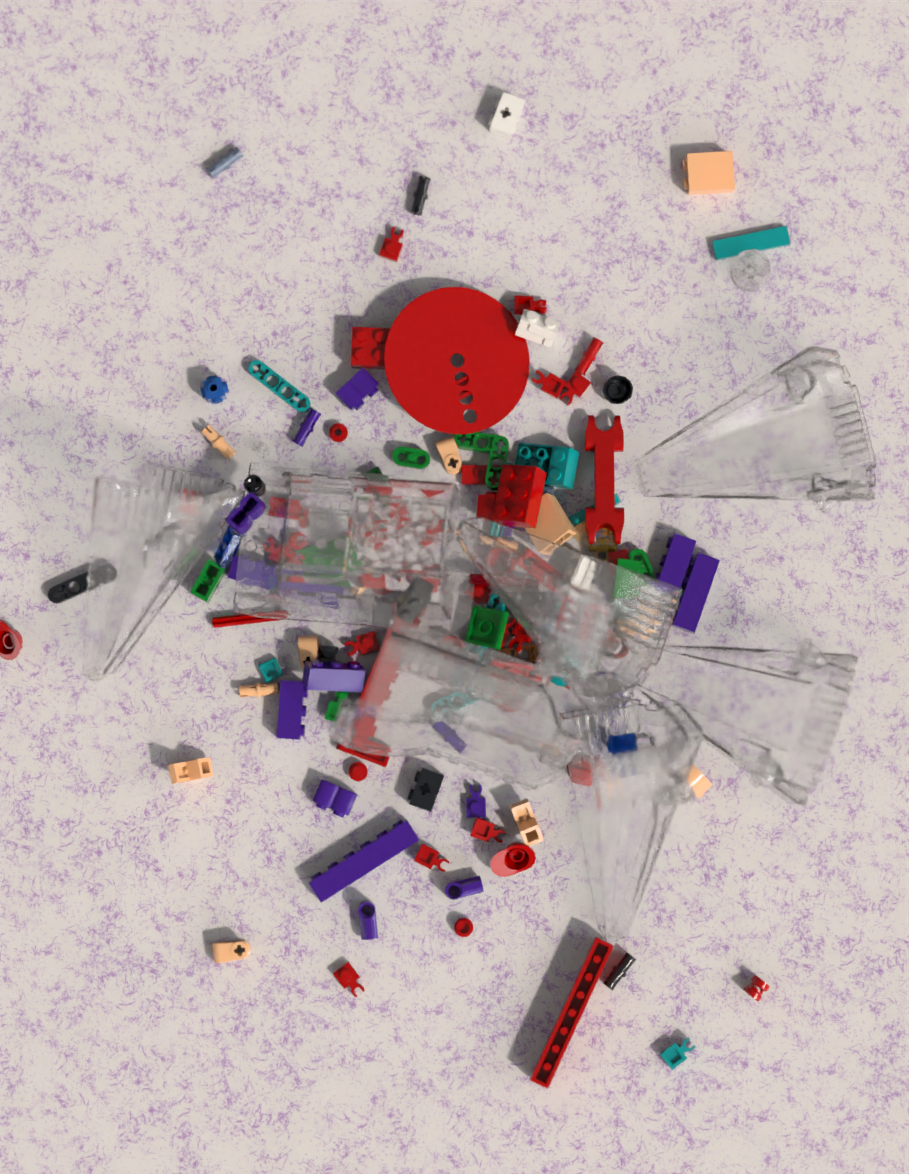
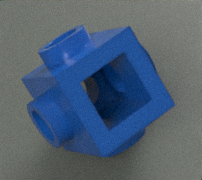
M213 375L202 381L203 387H200L202 398H206L208 403L218 404L227 399L228 385L226 381L223 382L221 377ZM217 386L216 391L210 390V387Z

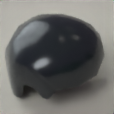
M617 375L610 377L604 383L602 392L605 399L611 404H623L632 397L633 386L626 377Z

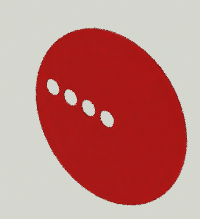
M439 288L415 298L396 317L385 343V373L389 387L397 402L419 423L435 431L448 434L475 433L500 422L519 402L529 376L530 360L528 345L525 338L515 335L518 327L517 320L496 299L470 288ZM453 354L463 356L464 364L461 367H454L451 364L450 359ZM459 372H464L468 376V383L464 386H459L455 382V375ZM462 391H469L472 394L473 399L470 404L465 405L460 402L459 394ZM468 409L474 410L477 414V419L473 423H467L463 418L464 412Z

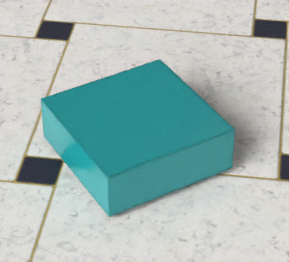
M276 657L258 665L266 683L284 675Z

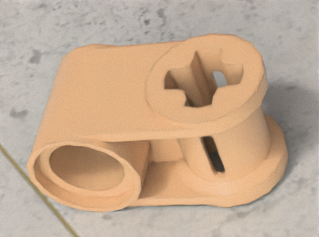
M451 436L435 442L446 471L452 475L458 474L462 469V463L454 437ZM451 461L457 463L456 468L450 466Z
M318 635L298 636V650L302 669H304L305 661H308V659H311V661L314 659L318 660Z
M244 940L212 943L214 963L243 959L249 955L251 947ZM240 945L241 948H245V951L242 952V955L240 951L236 950Z

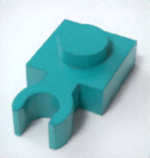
M685 1038L680 1046L674 1042L660 1053L671 1070L687 1059L684 1053L694 1050L695 1045L690 1048L686 1047V1042L690 1038Z

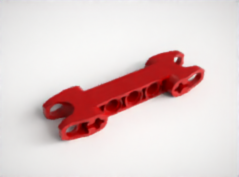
M588 415V424L585 431V452H594V507H585V529L588 536V544H594L595 534L602 528L609 529L613 533L615 544H621V535L624 527V507H615L614 452H623L624 432L620 415H615L613 427L607 431L599 430L596 427L594 415Z

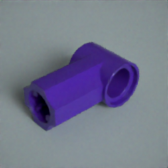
M480 875L451 882L445 887L446 897L452 900L484 892ZM452 885L457 886L459 889V893L455 897L450 896L448 893V889Z
M366 900L360 903L358 908L361 940L377 939L376 907L373 902ZM370 905L373 911L371 914L365 915L361 910L362 907Z

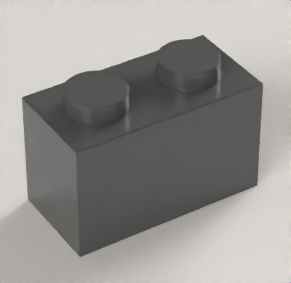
M416 576L399 597L394 616L412 624L431 601L434 584Z

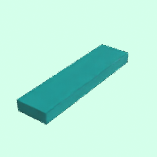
M787 226L712 241L716 261L789 246L791 244Z

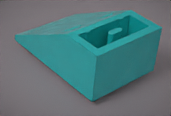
M519 442L515 465L537 466L546 472L544 486L573 490L580 452L570 447Z

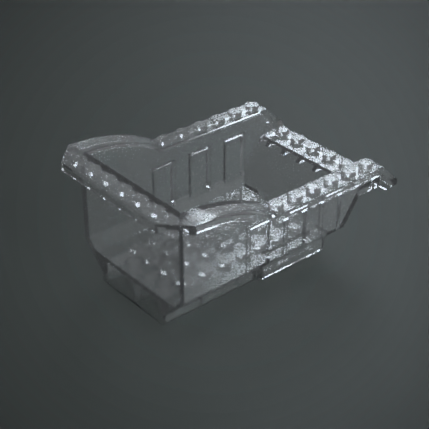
M251 461L248 476L258 475L265 483L266 491L258 498L264 502L266 508L258 519L253 520L251 528L241 535L233 602L235 613L258 618L363 625L441 636L453 635L471 620L475 584H470L468 579L471 573L476 574L481 519L476 517L478 500L475 499L465 485L419 481L375 473L275 467ZM298 492H310V493L351 495V498L329 497V496H314V495H300V494H297V493H298ZM418 576L434 584L431 601L414 622L410 624L394 616L399 597Z
M392 616L362 700H357L356 704L350 703L348 699L341 700L329 737L346 748L380 756L408 757L425 755L426 752H429V755L432 757H443L452 764L458 765L460 763L466 765V768L469 770H480L489 777L497 776L503 778L502 780L506 783H517L526 790H535L560 778L564 768L578 749L586 743L588 732L584 731L582 733L560 725L552 697L548 692L552 671Z

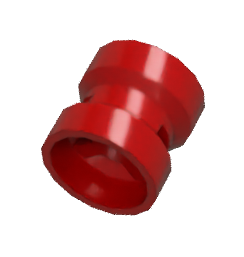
M754 975L750 985H746L743 990L759 1002L763 992L767 991L770 986Z

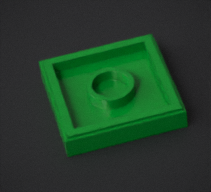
M473 605L464 642L500 650L509 612Z

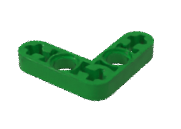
M479 432L455 434L454 440L459 449L490 454L485 482L488 489L497 491L502 466L496 468L492 465V462L495 459H500L503 464H507L509 452L508 439L500 435ZM462 436H465L466 440H468L464 441V444H461L460 440H458L462 439ZM471 437H474L473 446L471 445ZM481 438L487 440V444L484 447H479L476 444ZM503 442L504 446L501 448V454H498L497 445ZM495 472L497 473L496 477L498 482H496L495 485H492L491 481L489 480H493Z

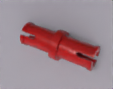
M593 337L586 351H583V356L574 370L585 376L591 363L595 362V356L604 342Z

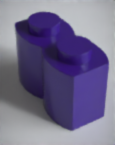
M362 368L335 394L351 411L354 409L358 411L365 404L364 400L368 396L372 398L379 391V383Z
M250 492L243 497L239 507L230 512L226 522L236 532L243 535L251 528L253 520L258 519L264 513L266 505L254 493Z
M321 779L312 801L316 802V807L326 810L327 807L334 810L333 814L344 818V815H350L358 794Z

